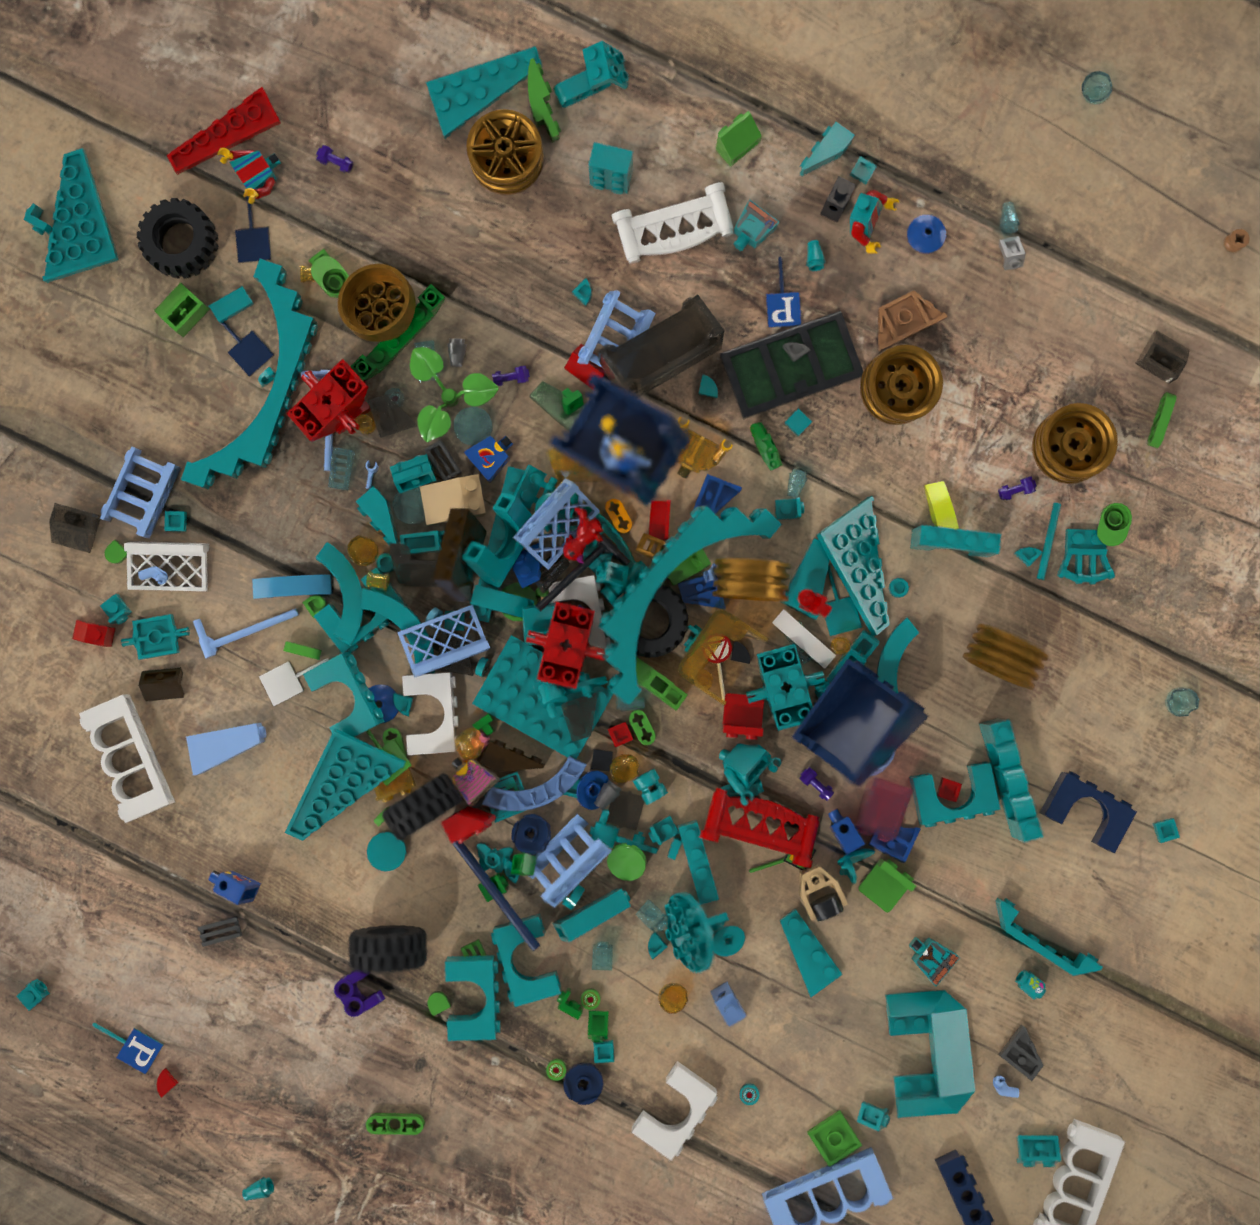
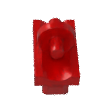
M809 589L802 590L798 595V602L801 604L799 608L814 615L820 614L826 618L832 610V607L826 603L828 598Z

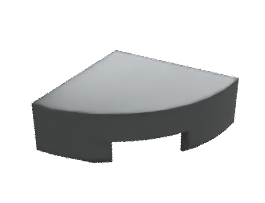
M789 342L783 345V349L793 363L810 352V349L804 344Z

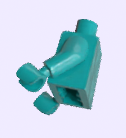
M739 743L732 751L722 749L719 754V759L723 760L724 774L736 793L741 794L740 802L745 806L748 802L744 796H747L752 801L753 793L745 791L744 788L749 789L767 767L771 772L775 773L781 765L779 758H771L772 755L759 744L745 745Z

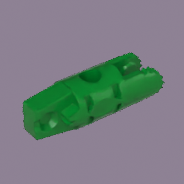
M762 422L753 423L750 427V432H752L754 443L770 471L781 467L782 462L770 433L768 434L766 427H764L765 425Z

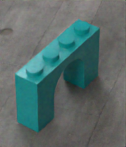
M503 492L492 508L505 525V538L502 546L493 554L487 546L471 542L462 557L485 583L499 588L524 548L513 537L532 517V514L517 496Z
M920 525L912 529L910 549L925 551L933 549L968 551L969 556L988 558L1000 553L1001 534Z
M374 568L360 579L367 589L388 594V596L408 606L378 568ZM328 604L313 616L341 653L350 652L352 654L359 648V643L363 640L367 642L374 637L373 632L378 628L382 630L390 624V619L375 613V616L368 624L360 627L355 640L349 646L333 636L342 617L333 605Z
M345 652L304 673L303 676L311 692L322 689L335 681L342 682L351 689L355 699L351 715L329 728L331 732L337 729L352 737H356L385 721L381 709L377 707L374 701L372 691L368 689L365 683V676L356 665V658L350 652Z
M981 762L967 765L971 793L968 800L956 808H947L941 804L936 794L932 774L926 773L909 777L919 824L925 825L926 828L937 826V822L944 821L945 824L954 823L957 818L963 817L964 820L976 818V814L983 813V816L995 814L996 810H1000L991 763Z
M540 913L521 919L535 938L545 936ZM511 922L495 926L491 937L493 944L498 946L499 952H496L499 964L502 963L504 971H502L503 980L505 983H508L510 988L507 991L509 1001L513 1002L515 1007L561 994L562 988L557 971L529 977L521 974L515 968L512 959L513 951L519 944L525 941Z
M495 955L448 956L446 958L445 982H474L483 989L486 996V1005L479 1012L470 1015H449L447 1020L448 1041L496 1040L497 1033L501 1032V1022L497 1020V1013H500V1001H496V993H499V981L495 979V974L499 972L498 961H495Z

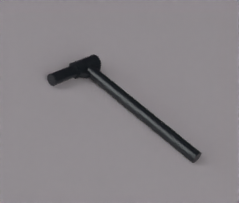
M604 532L601 534L603 541H597L598 547L583 560L584 563H580L535 607L541 612L603 552L612 553L624 566H627L631 561Z

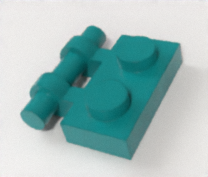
M528 465L513 496H517L524 506L530 509L532 504H536L539 499L536 496L540 487L545 489L542 495L552 493L556 489L555 485L558 480L551 477L549 482L546 483L544 479L547 474L532 465Z

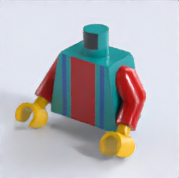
M221 148L218 151L217 155L225 156L220 159L222 164L227 163L230 159L231 162L229 163L246 187L243 197L250 196L248 200L250 204H253L255 199L270 195L277 180L272 169L281 164L275 153L265 159L259 150L229 151L226 148Z
M870 190L866 194L860 193L850 216V234L862 246H866L865 249L868 254H878L875 248H881L879 242H870V236L883 205L885 209L896 211L897 209H894L893 204L894 202L899 203L898 199L887 198L886 195L876 190Z

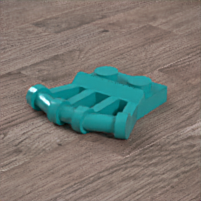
M1065 530V556L1058 570L1057 577H1065L1076 584L1089 582L1090 585H1095L1097 582L1105 579L1111 580L1115 578L1114 571L1106 556L1108 551L1107 545L1099 540L1097 530ZM1072 555H1075V573L1067 570ZM1082 555L1089 556L1088 575H1083ZM1096 556H1099L1104 572L1096 574Z

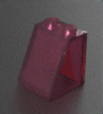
M874 777L866 783L855 828L859 830L860 834L866 836L872 834L878 836L877 839L884 842L896 839L913 789Z

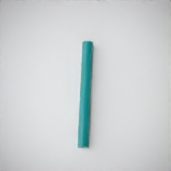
M1053 503L1037 579L1045 580L1061 508L1060 503Z

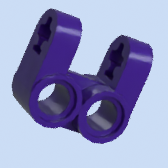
M353 970L335 984L334 993L342 1001L345 1013L348 1016L357 1017L386 999L381 990L368 997L361 994L357 987V981L370 973ZM343 983L349 985V992H346L342 989L341 985ZM351 1001H357L360 1004V1008H353Z

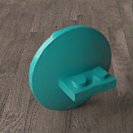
M685 892L674 894L670 897L668 904H665L666 937L672 943L673 954L676 959H680L691 972H704L711 967L714 959L713 936L716 934V931L724 928L723 924L729 920L728 915L725 912L707 918L700 904L690 894Z

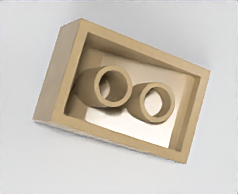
M479 474L420 487L427 526L446 523L450 508H469L475 517H482L486 514Z

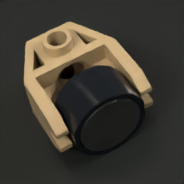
M815 864L811 869L807 868L799 871L798 892L811 921L815 919L818 922L828 920L840 914L844 910L843 906L848 905L838 881L821 866ZM827 885L831 886L836 892L825 895L809 904L810 893Z

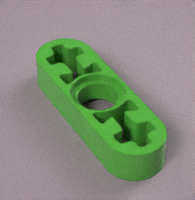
M1168 392L1163 394L1147 440L1148 446L1159 448L1162 444L1176 402V395Z
M373 1113L366 1121V1129L371 1134L417 1135L423 1130L425 1125L424 1118L420 1114ZM374 1119H377V1123H384L385 1119H387L386 1129H384L385 1124H379L377 1128H374V1124L371 1123ZM398 1119L401 1127L393 1129L390 1126V1121ZM405 1119H407L406 1124H411L413 1120L420 1124L417 1129L413 1125H407L406 1129H404Z

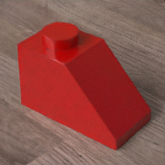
M76 620L72 639L88 644L112 647L116 628Z

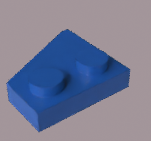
M707 474L694 509L697 506H707L716 514L742 490V487Z
M699 576L678 583L684 603L726 609L723 598L712 596L713 591H717V587L713 586V580L706 583L704 576Z

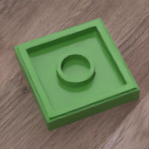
M840 1110L807 1131L829 1167L863 1146Z

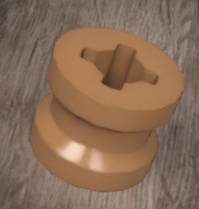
M1243 229L1233 231L1224 240L1225 248L1232 253L1240 251L1248 245L1250 240L1249 234Z

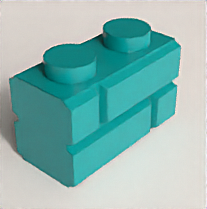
M427 454L417 455L413 459L398 462L390 467L393 481L399 494L437 481L432 463Z

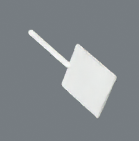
M329 658L295 674L288 661L259 676L273 706L303 692L304 690L298 677L328 661Z

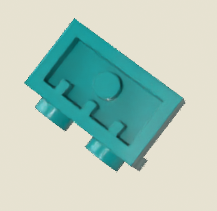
M1017 1136L1019 1154L1017 1164H1023V1167H1035V1164H1043V1167H1056L1055 1164L1061 1162L1058 1136Z

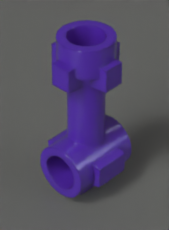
M322 145L316 153V160L327 165L329 161L340 166V171L350 173L354 164L350 158L345 156L344 159L333 155V150L326 145Z
M526 366L515 367V372L501 374V371H497L495 374H492L493 383L499 387L503 386V382L517 380V383L529 382L530 375Z
M1029 476L1020 479L1021 484L1010 488L1008 485L1002 486L1001 489H998L1000 499L1010 500L1012 499L1011 495L1024 491L1025 495L1036 492L1035 479Z
M810 767L804 769L800 774L799 779L806 786L809 784L814 786L820 792L819 797L827 801L834 794L831 786L825 787L816 779L818 774Z

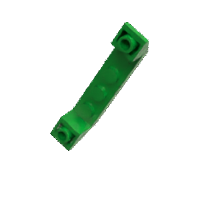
M432 284L418 297L419 303L415 307L412 322L407 330L395 339L381 341L366 357L362 354L350 366L364 382L379 374L435 317L445 297Z

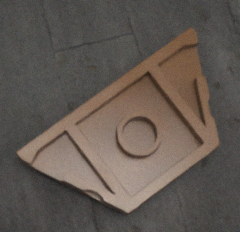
M914 290L878 309L879 352L948 317L947 314L941 313L933 307L932 303L924 300Z

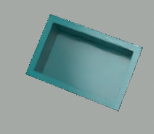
M594 142L588 165L590 185L597 190L609 189L615 194H628L633 173V151Z

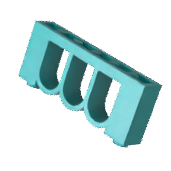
M996 718L979 723L1011 837L1024 843L1044 837L1039 819L1036 816L1033 799L1028 792V782L1020 764V754L1014 740L1015 736L1010 720Z

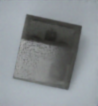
M1155 330L1135 364L1169 384L1180 376L1188 362L1190 350Z
M54 503L49 520L51 543L91 553L101 515Z

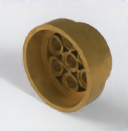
M370 264L353 272L342 285L338 296V311L342 321L359 338L371 342L392 340L403 334L412 322L416 307L415 293L409 282L397 269L385 264Z

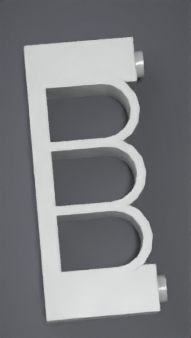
M130 694L118 696L79 713L81 726L83 729H86V732L91 731L90 740L92 745L97 750L104 752L101 758L103 771L110 777L115 778L112 782V793L118 801L122 802L117 805L119 808L118 814L125 823L175 803ZM124 718L132 738L112 747L105 745L101 738L104 727ZM135 743L143 764L124 772L117 771L112 765L114 753ZM142 769H146L154 789L134 798L127 796L122 787L125 778Z
M1074 1119L1067 1129V1138L1070 1141L1065 1144L1062 1152L1063 1161L1066 1165L1059 1167L1053 1175V1185L1056 1191L1046 1197L1043 1204L1045 1214L1039 1213L1033 1225H1072L1053 1217L1055 1206L1062 1202L1084 1208L1078 1225H1095L1125 1141L1116 1134ZM1080 1149H1088L1103 1155L1097 1173L1095 1174L1074 1166L1072 1158L1075 1152ZM1075 1175L1093 1181L1087 1200L1064 1192L1062 1187L1065 1179Z

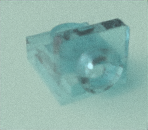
M647 900L635 914L651 931L656 933L663 931L668 925L667 921L670 919L651 900Z
M600 941L597 944H593L592 970H612L613 945H609V942Z

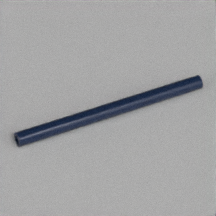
M458 841L452 843L532 952L539 948L541 945L464 842L460 844Z

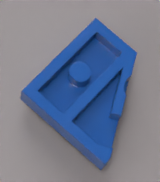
M539 543L531 546V548H539ZM526 549L521 551L512 566L519 584L524 588L540 580L542 564Z
M878 826L868 845L901 863H905L921 829L918 827Z

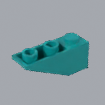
M835 122L832 127L828 126L822 135L824 138L821 143L817 141L811 150L813 154L810 158L806 156L802 161L800 175L804 176L841 158L852 143L855 135L838 122Z
M373 486L355 501L359 505L357 509L364 517L366 515L369 516L372 520L370 524L377 532L379 530L383 532L385 536L382 538L389 546L393 544L399 547L390 503Z

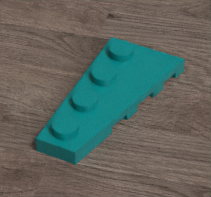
M796 909L779 920L810 997H813L843 975Z

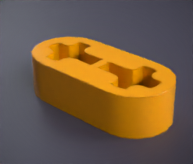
M618 499L608 500L605 510L615 529L621 534L628 533L632 528V521L624 506ZM611 503L619 505L617 508L619 515L616 516L614 511H609ZM619 517H621L624 522H629V524H627L626 530H624V528L618 527L620 525V521L618 519Z

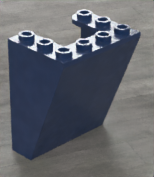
M592 374L588 383L594 388L592 393L587 392L586 394L589 398L588 402L569 432L563 430L564 438L561 439L554 435L549 444L562 455L648 507L656 498V492L660 486L666 482L671 468L676 466L678 457L688 447L691 437L673 415ZM610 415L614 419L616 425L612 429L616 430L620 438L637 443L642 454L651 457L649 468L640 467L638 471H634L631 475L606 470L599 451L607 433L602 428V420Z
M847 659L792 738L835 768L849 782L861 787L929 716L923 712L925 708L901 691L899 693L894 692V686L886 680L883 683L877 680L879 676L858 660L852 662Z

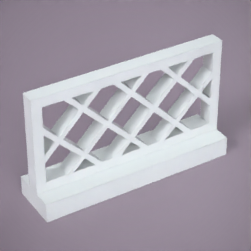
M124 543V551H127L128 590L208 591L207 552L209 551V543ZM133 555H140L145 561L137 567L133 563ZM155 555H159L164 560L158 568L162 569L168 564L174 570L166 582L170 586H164L165 584L156 586L150 580L151 578L145 579L141 585H133V577L147 563L151 567L155 566L150 561ZM174 556H179L184 561L178 568L170 562ZM194 556H201L202 564L196 569L189 561ZM186 564L194 571L188 578L180 572ZM176 574L184 580L180 586H175L170 581ZM197 574L202 579V587L194 586L189 580Z

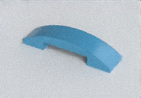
M330 574L252 579L253 599L332 594Z

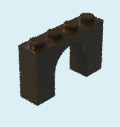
M450 508L433 576V581L451 601L470 602L474 583L464 572L462 550L463 546L468 548L471 542L484 545L487 532L469 508Z

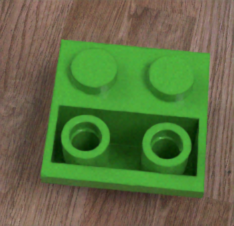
M749 111L744 115L742 113L733 120V124L729 127L724 126L718 132L716 151L730 167L761 141L762 135Z
M180 282L154 311L175 332L184 338L210 309Z

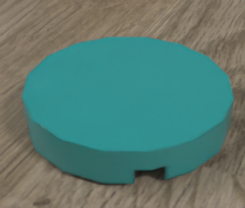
M390 831L381 832L374 836L367 847V858L371 865L377 870L385 872L393 871L401 866L407 854L404 840H397Z

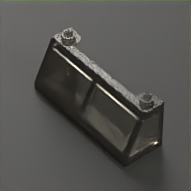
M696 295L693 298H687L682 303L681 311L620 346L616 347L609 344L603 346L598 352V361L610 383L640 397L721 350L725 330L700 296Z

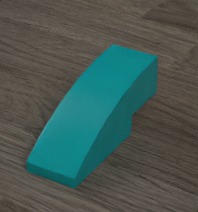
M437 530L400 535L402 555L440 552L445 531Z
M475 585L470 604L523 618L522 607L533 606L535 601Z
M863 629L826 679L832 682L847 659L852 662L858 660L864 665L868 657L879 645V640Z

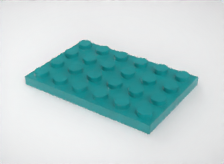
M511 635L472 704L567 758L570 756L577 759L613 693L600 685L594 687L595 693L592 695V698L584 697L582 691L567 694V702L556 707L557 717L551 718L548 710L544 708L542 702L539 703L537 693H539L538 687L544 682L537 680L543 653L530 645L525 646V642Z

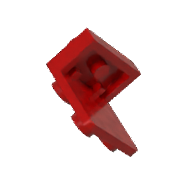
M727 693L724 700L722 732L726 733V737L738 738V734L746 735V739L758 740V736L763 737L764 699L749 704L747 698L754 697L755 695L748 697L744 694Z

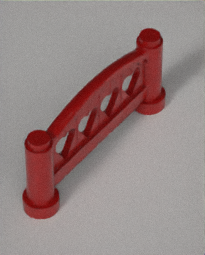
M716 788L715 792H713L704 830H701L699 838L719 843L720 835L793 855L792 864L811 869L813 863L811 856L820 824L819 817L808 814L807 818H804L783 805L755 797L751 801L748 797L744 796L748 802L745 806L740 802L741 796L730 797L727 795L728 791ZM731 806H734L736 809L742 808L744 811L743 816L734 824L729 814ZM749 811L754 812L755 815L758 813L762 815V820L752 830L747 817ZM768 816L772 817L773 820L778 818L781 822L780 826L771 834H769L766 824ZM786 822L799 826V830L789 840L784 828Z

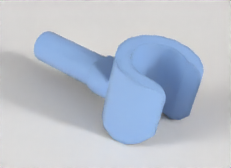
M369 460L365 464L368 471L367 489L371 488L374 473L378 471L376 462L374 468H369Z
M715 563L712 564L709 570L703 572L706 583L711 580H717L714 574V569L717 567Z

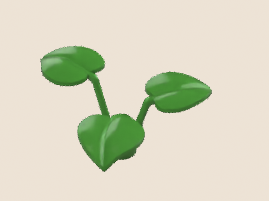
M419 347L412 351L410 360L412 375L420 381H428L433 376L443 390L441 398L444 404L440 405L437 409L431 405L425 406L418 416L419 432L426 442H430L443 436L450 429V416L447 412L441 411V409L457 405L459 398L463 394H465L464 401L467 405L481 406L490 401L496 395L499 388L485 375L473 373L464 379V390L458 394L453 389H446L436 373L443 370L442 358L438 353L429 348Z

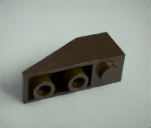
M498 739L495 742H489L480 764L498 772L542 769L545 766L541 758L534 755L531 758L524 755L523 750L516 747L513 750L506 747L505 742Z

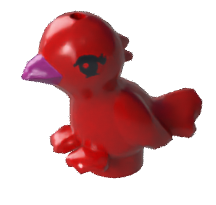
M575 507L574 510L580 519L576 538H573L571 534L569 538H566L563 554L568 560L584 563L583 553L585 547L595 539L598 542L603 541L600 535L603 532V528L596 517L592 520L588 518L586 509Z

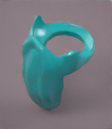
M868 848L858 849L841 857L837 861V864L841 866L840 875L848 876L852 884H855L857 877L853 864L872 856L875 851Z

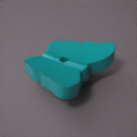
M480 842L477 844L478 857L480 858L479 864L485 871L494 869L496 873H501L503 871L504 858L509 859L513 849L511 847H504L497 851L496 848L491 849L485 843Z

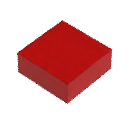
M626 721L608 729L615 747L633 740Z
M942 777L937 796L957 802L962 784Z

